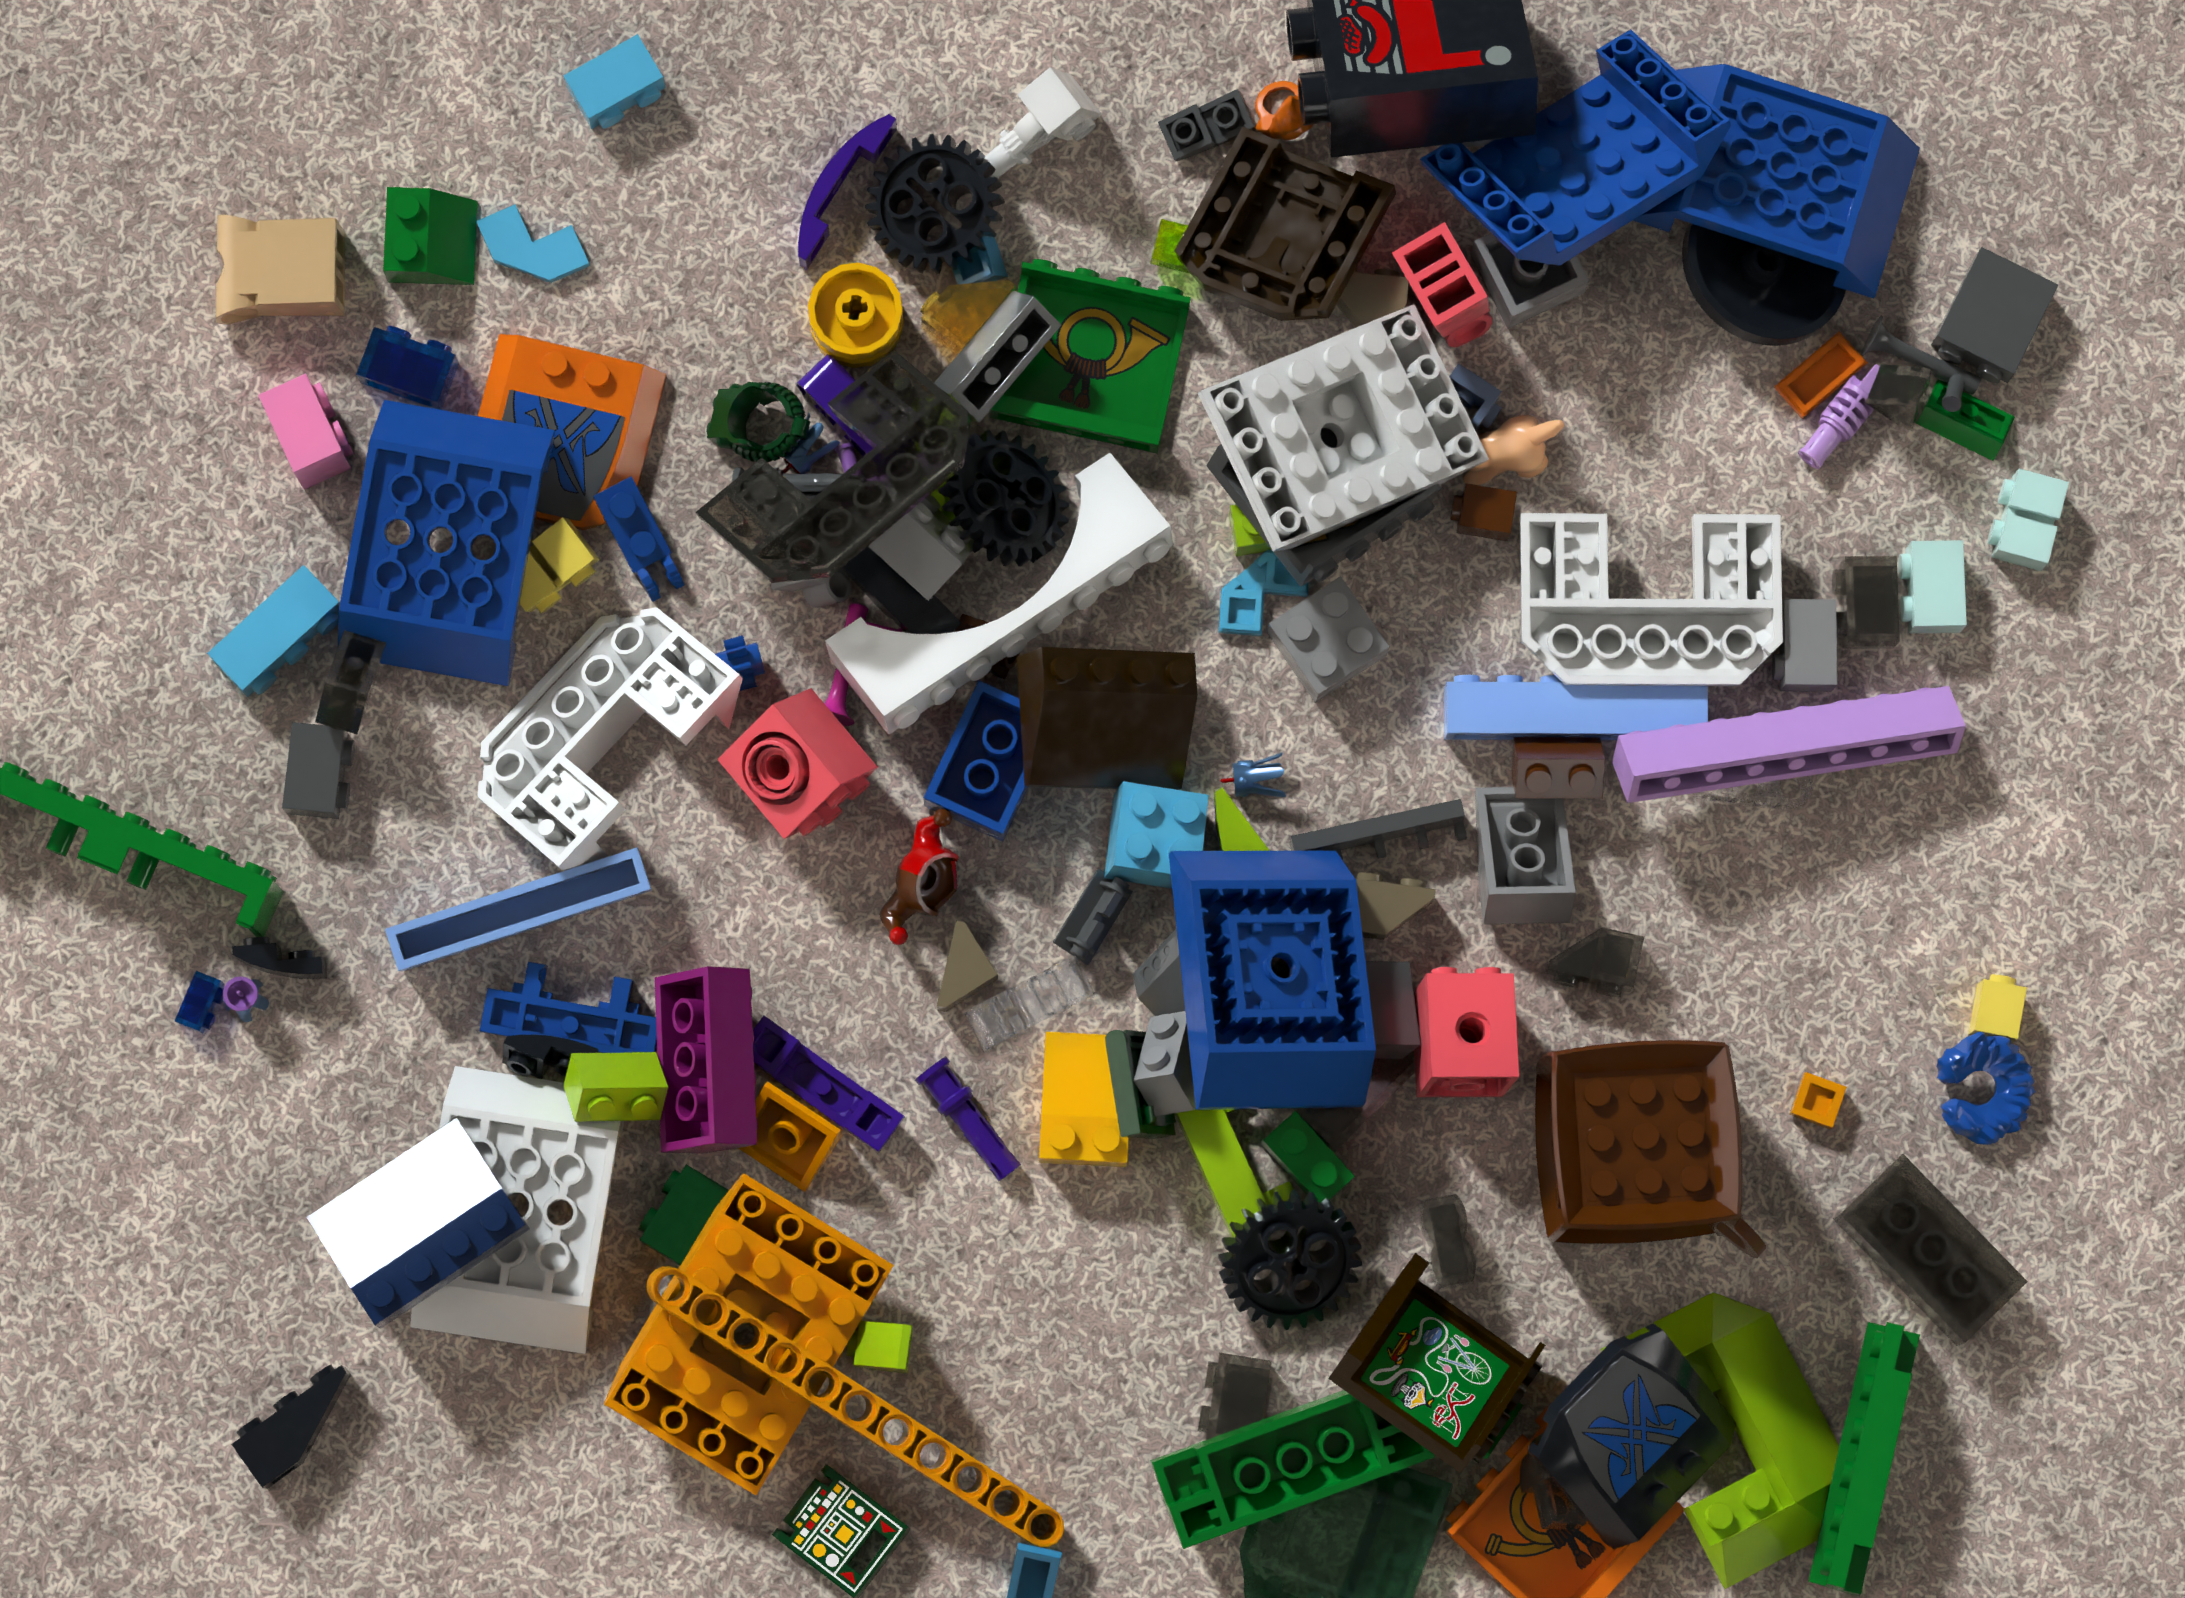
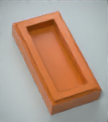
M1838 331L1775 385L1774 388L1795 412L1804 419L1853 375L1865 367L1868 362Z

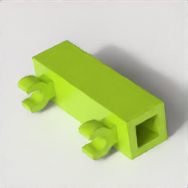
M1195 1106L1194 1110L1175 1113V1117L1230 1237L1235 1238L1236 1236L1229 1225L1231 1222H1237L1242 1225L1246 1222L1241 1210L1245 1208L1253 1214L1259 1211L1257 1199H1262L1269 1206L1273 1204L1274 1192H1278L1283 1201H1288L1291 1191L1294 1190L1290 1181L1267 1192H1261L1226 1114L1239 1109L1196 1110Z

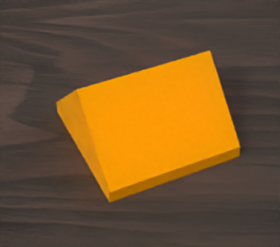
M767 1081L755 1101L758 1122L757 1145L738 1149L805 1192L843 1136L842 1131Z

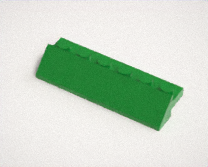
M1871 1322L1867 1323L1808 1582L1855 1596H1860L1920 1337V1334L1904 1331V1326L1890 1322H1887L1886 1326Z
M1345 1390L1152 1459L1150 1462L1163 1496L1166 1510L1180 1544L1185 1549L1429 1460L1435 1456Z

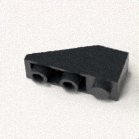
M332 1364L326 1366L310 1378L313 1386L299 1396L296 1391L290 1392L273 1405L277 1412L263 1422L259 1417H256L236 1432L240 1438L231 1445L262 1488H270L304 1463L351 1375L346 1367L340 1365L334 1369Z

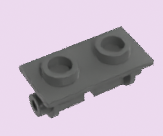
M1097 868L1053 941L1054 944L1086 965H1089L1133 892L1129 889L1130 885L1118 877H1114V879L1104 878L1105 872Z

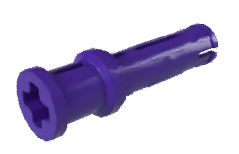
M945 1056L918 1076L915 1081L918 1085H925L939 1104L937 1109L941 1115L944 1114L945 1117L950 1116L999 1182L1017 1169L1021 1163L1009 1151L987 1119L978 1110L971 1099L973 1097L972 1089L969 1086L964 1087L949 1068L950 1060Z

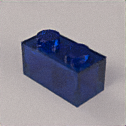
M196 971L175 1022L202 1034L205 1028L210 1030L216 1016L212 1013L216 1003L221 1004L223 1001L224 983L219 979Z

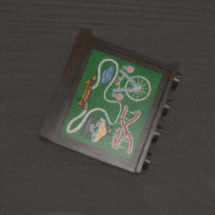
M1415 1253L1328 1379L1455 1470L1462 1473L1472 1459L1480 1463L1492 1447L1494 1441L1488 1435L1491 1434L1496 1438L1509 1420L1510 1415L1504 1410L1508 1409L1512 1412L1527 1390L1520 1385L1523 1383L1528 1387L1543 1365L1536 1360L1546 1345L1539 1342L1528 1358L1420 1282L1419 1278L1429 1265V1262Z

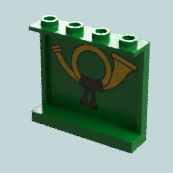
M1033 259L1032 263L1022 261L1021 277L1017 292L1034 296L1061 324V327L989 410L990 418L1158 454L1191 297L1183 296L1184 292L1170 286H1159L1158 290L1141 287L1142 283L1128 277H1117L1116 281L1099 278L1100 274L1086 268H1075L1074 272L1057 269L1058 265L1048 260Z

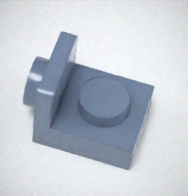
M1458 363L1449 377L1463 406L1471 408L1473 405H1476L1480 408L1471 421L1476 433L1481 425L1489 429L1502 410V407L1496 404L1502 391Z

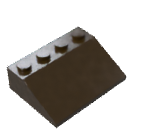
M1040 647L1017 657L1024 784L1026 787L1118 789L1122 782L1125 781L1175 790L1182 789L1198 696L1195 653Z

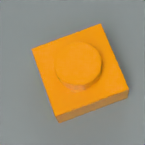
M1805 1072L1802 1075L1789 1115L1827 1129H1832L1847 1087Z

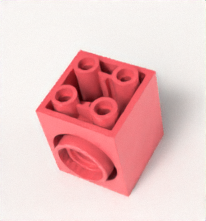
M812 688L772 704L717 759L784 839L799 832L806 836L819 825L823 828L830 824L842 813L839 805L847 798L853 800L864 792L871 784L867 778L878 768Z
M1453 967L1432 969L1431 973L1425 975L1414 991L1421 1043L1414 1050L1416 1097H1503L1519 1078L1514 973H1501V969L1497 967L1478 968L1474 970V973H1457V969Z

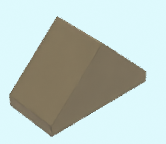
M957 920L937 1002V1010L947 1012L998 980L997 972L966 923Z

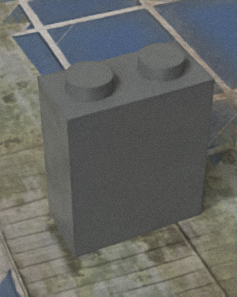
M1981 247L1975 255L1931 346L1939 349L1937 354L1950 363L1961 364L1964 361L1976 367V374L1986 381L1998 384L2002 380L2008 383L2015 374L2058 284Z

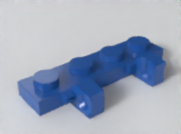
M528 962L524 984L514 982L512 992L487 988L480 1032L506 1037L513 1035L560 1037L597 1048L598 1053L656 1052V1017L638 1014L640 1004L630 1002L634 982L631 979L615 976L610 1003L599 1001L598 1007L552 999L553 993L543 991L548 966L541 963Z

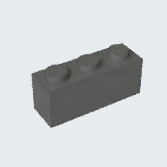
M1011 291L930 388L958 416L980 422L1061 327V324L1034 296Z

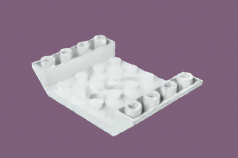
M455 1066L444 1100L439 1129L456 1118L459 1120L507 1195L510 1197L514 1194H522L527 1197L529 1209L525 1216H523V1219L530 1230L414 1306L411 1310L410 1327L586 1354L593 1315L591 1303L618 1139L619 1136L622 1137L624 1121L575 1122L563 1082ZM556 1201H566L573 1208L572 1219L567 1224L558 1226L549 1220L548 1210Z

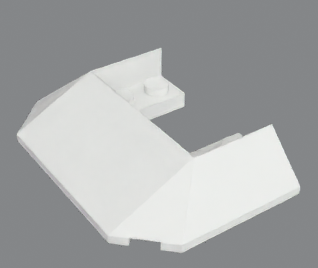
M1521 513V643L1564 685L1740 686L1783 643L1781 516L1770 514H1694L1692 517L1693 599H1609L1607 514Z
M657 607L641 610L640 615L619 618L617 614L601 616L481 742L480 758L483 760L484 765L483 780L479 781L478 798L561 870L609 857L596 841L623 814L625 808L586 774L644 712L685 746L713 717L729 730L743 678ZM599 636V638L585 651V649ZM581 655V657L567 670V668ZM563 674V676L549 689V687ZM545 693V695L531 708V706ZM527 712V714L513 727V725ZM508 732V734L495 746V744Z

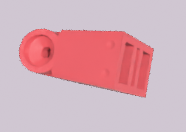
M1445 222L1392 252L1432 324L1450 347H1459L1484 335L1492 325V317L1489 314L1488 296Z

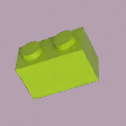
M656 1052L571 1053L563 1086L575 1122L660 1120L668 1090V1085Z

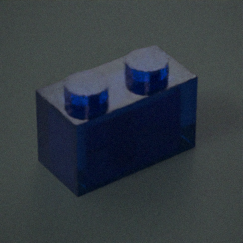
M387 326L386 331L374 327L356 373L360 383L434 409L442 410L459 365L456 355L451 353L452 348L435 340L429 339L427 344L412 340V335L409 332L398 327Z

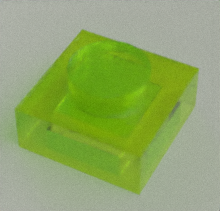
M1161 219L1150 264L1189 273L1178 260L1174 251L1188 225Z

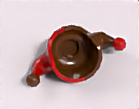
M944 808L936 810L933 816L920 819L917 822L912 849L902 859L897 868L895 878L897 889L879 913L880 919L890 933L889 938L894 945H902L907 941L908 933L902 925L916 912L928 916H938L939 911L937 909L941 908L957 891L955 861L958 862L959 856L951 850L944 848L940 840V827L950 825L952 820L950 811Z

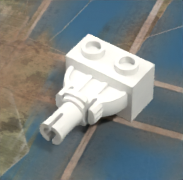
M1049 67L1017 94L1030 111L1015 125L1012 131L1004 129L1000 133L1002 136L1000 138L1001 143L985 156L983 163L990 162L996 169L990 177L999 178L1017 163L1020 165L1031 163L1032 158L1029 155L1055 137L1067 141L1072 138L1075 141L1084 138L1095 128L1096 124L1093 121L1101 115V112L1071 74Z

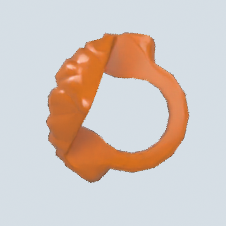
M1289 81L1273 82L1259 92L1255 101V111L1259 117L1255 129L1259 133L1274 139L1293 140L1313 127L1314 124L1303 125L1298 85ZM1277 90H1289L1294 93L1295 96H1288L1274 115L1265 110L1264 102L1271 93Z

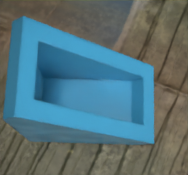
M1018 1542L1007 1598H1052L1062 1551Z

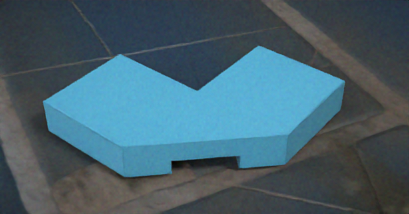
M515 204L476 221L494 263L519 270L549 283L590 266L572 225L532 242Z
M1272 550L1265 551L1253 564L1222 588L1218 633L1262 636L1265 594L1307 597L1309 582L1300 587Z

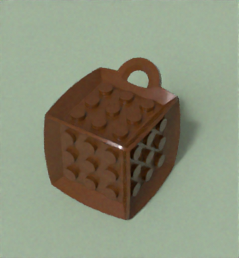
M1693 1040L1633 1041L1552 1051L1544 1054L1539 1059L1536 1066L1535 1092L1536 1158L1547 1238L1552 1243H1641L1716 1233L1717 1236H1723L1738 1249L1753 1258H1758L1766 1249L1765 1243L1743 1220V1215L1741 1214L1743 1183L1741 1124L1733 1064L1727 1044L1724 1042Z

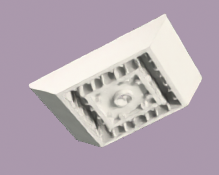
M1415 304L1198 392L1199 398L1273 552L1292 549L1421 494L1436 484L1441 485L1489 460ZM1322 428H1328L1335 433L1338 441L1336 448H1331L1324 444L1320 435Z

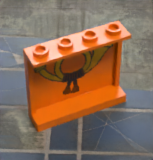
M1547 1406L1535 1419L1540 1428L1531 1438L1527 1439L1522 1434L1505 1452L1511 1460L1501 1471L1498 1472L1492 1467L1476 1484L1475 1487L1481 1493L1469 1505L1462 1500L1446 1517L1451 1526L1445 1533L1515 1598H1606L1684 1512V1507L1676 1502L1639 1541L1612 1549L1602 1541L1529 1452L1532 1442L1537 1446L1539 1445L1548 1425L1543 1420L1548 1408Z

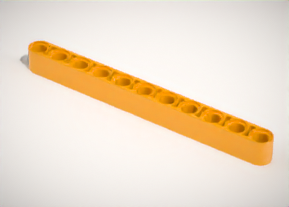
M662 1266L655 1269L649 1275L647 1293L650 1299L657 1305L1009 1531L1039 1547H1050L1061 1539L1064 1532V1522L1056 1510L694 1277L671 1266ZM675 1275L680 1282L679 1293L670 1300H664L659 1293V1283L665 1276ZM705 1299H712L717 1305L716 1318L712 1322L702 1324L696 1316L697 1306ZM743 1323H749L755 1331L754 1340L749 1346L739 1348L734 1341L735 1329ZM787 1347L792 1355L791 1364L786 1370L777 1372L771 1364V1357L776 1349ZM818 1371H824L829 1378L828 1388L820 1395H813L809 1389L810 1377ZM861 1395L866 1402L865 1412L857 1419H850L846 1413V1404L851 1397ZM898 1419L903 1426V1433L897 1441L888 1443L883 1436L884 1426L888 1421ZM929 1443L937 1444L940 1450L938 1461L931 1466H924L920 1460L922 1448ZM972 1466L976 1472L975 1484L967 1490H961L957 1483V1476L963 1468ZM1009 1490L1013 1496V1504L1007 1512L998 1514L994 1507L995 1497L999 1492ZM1046 1514L1049 1519V1529L1044 1535L1035 1537L1031 1531L1032 1520L1037 1515Z

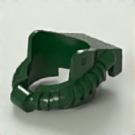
M747 382L742 386L734 383L729 389L718 390V394L713 400L714 410L706 432L707 439L716 443L720 448L732 449L737 455L748 461L763 463L771 462L772 460L776 461L780 457L787 456V452L791 453L793 447H797L799 439L806 440L810 421L804 419L806 415L802 403L787 387L771 382ZM780 401L785 408L786 415L793 419L790 434L782 432L776 440L766 445H760L748 440L746 422L751 412L759 403L765 406L771 402Z

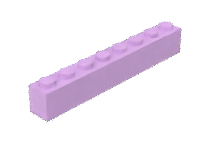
M1949 686L1938 688L1926 687L1911 692L1880 694L1875 697L1858 700H1840L1831 704L1811 707L1799 706L1791 710L1771 713L1758 712L1751 716L1731 719L1718 718L1710 722L1690 725L1678 724L1669 728L1644 732L1632 731L1628 734L1618 735L1612 763L1627 803L1954 754L1958 753L1966 725Z

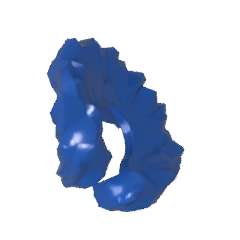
M1977 1032L1964 1038L1953 1048L1946 1049L1943 1056L1938 1059L1937 1079L1944 1084H1958L1975 1071L1989 1073L1996 1084L1994 1096L1985 1104L1975 1105L1954 1097L1941 1104L1942 1116L1956 1134L1965 1136L1976 1144L1990 1145L1998 1142L1999 1138H2003L2006 1133H2013L2021 1129L2020 1122L2027 1119L2026 1111L2031 1107L2030 1097L2035 1094L2033 1087L2035 1081L2031 1074L2032 1067L2025 1061V1057L2019 1053V1046L2012 1044L2011 1040L2007 1037L1986 1036L1983 1032Z

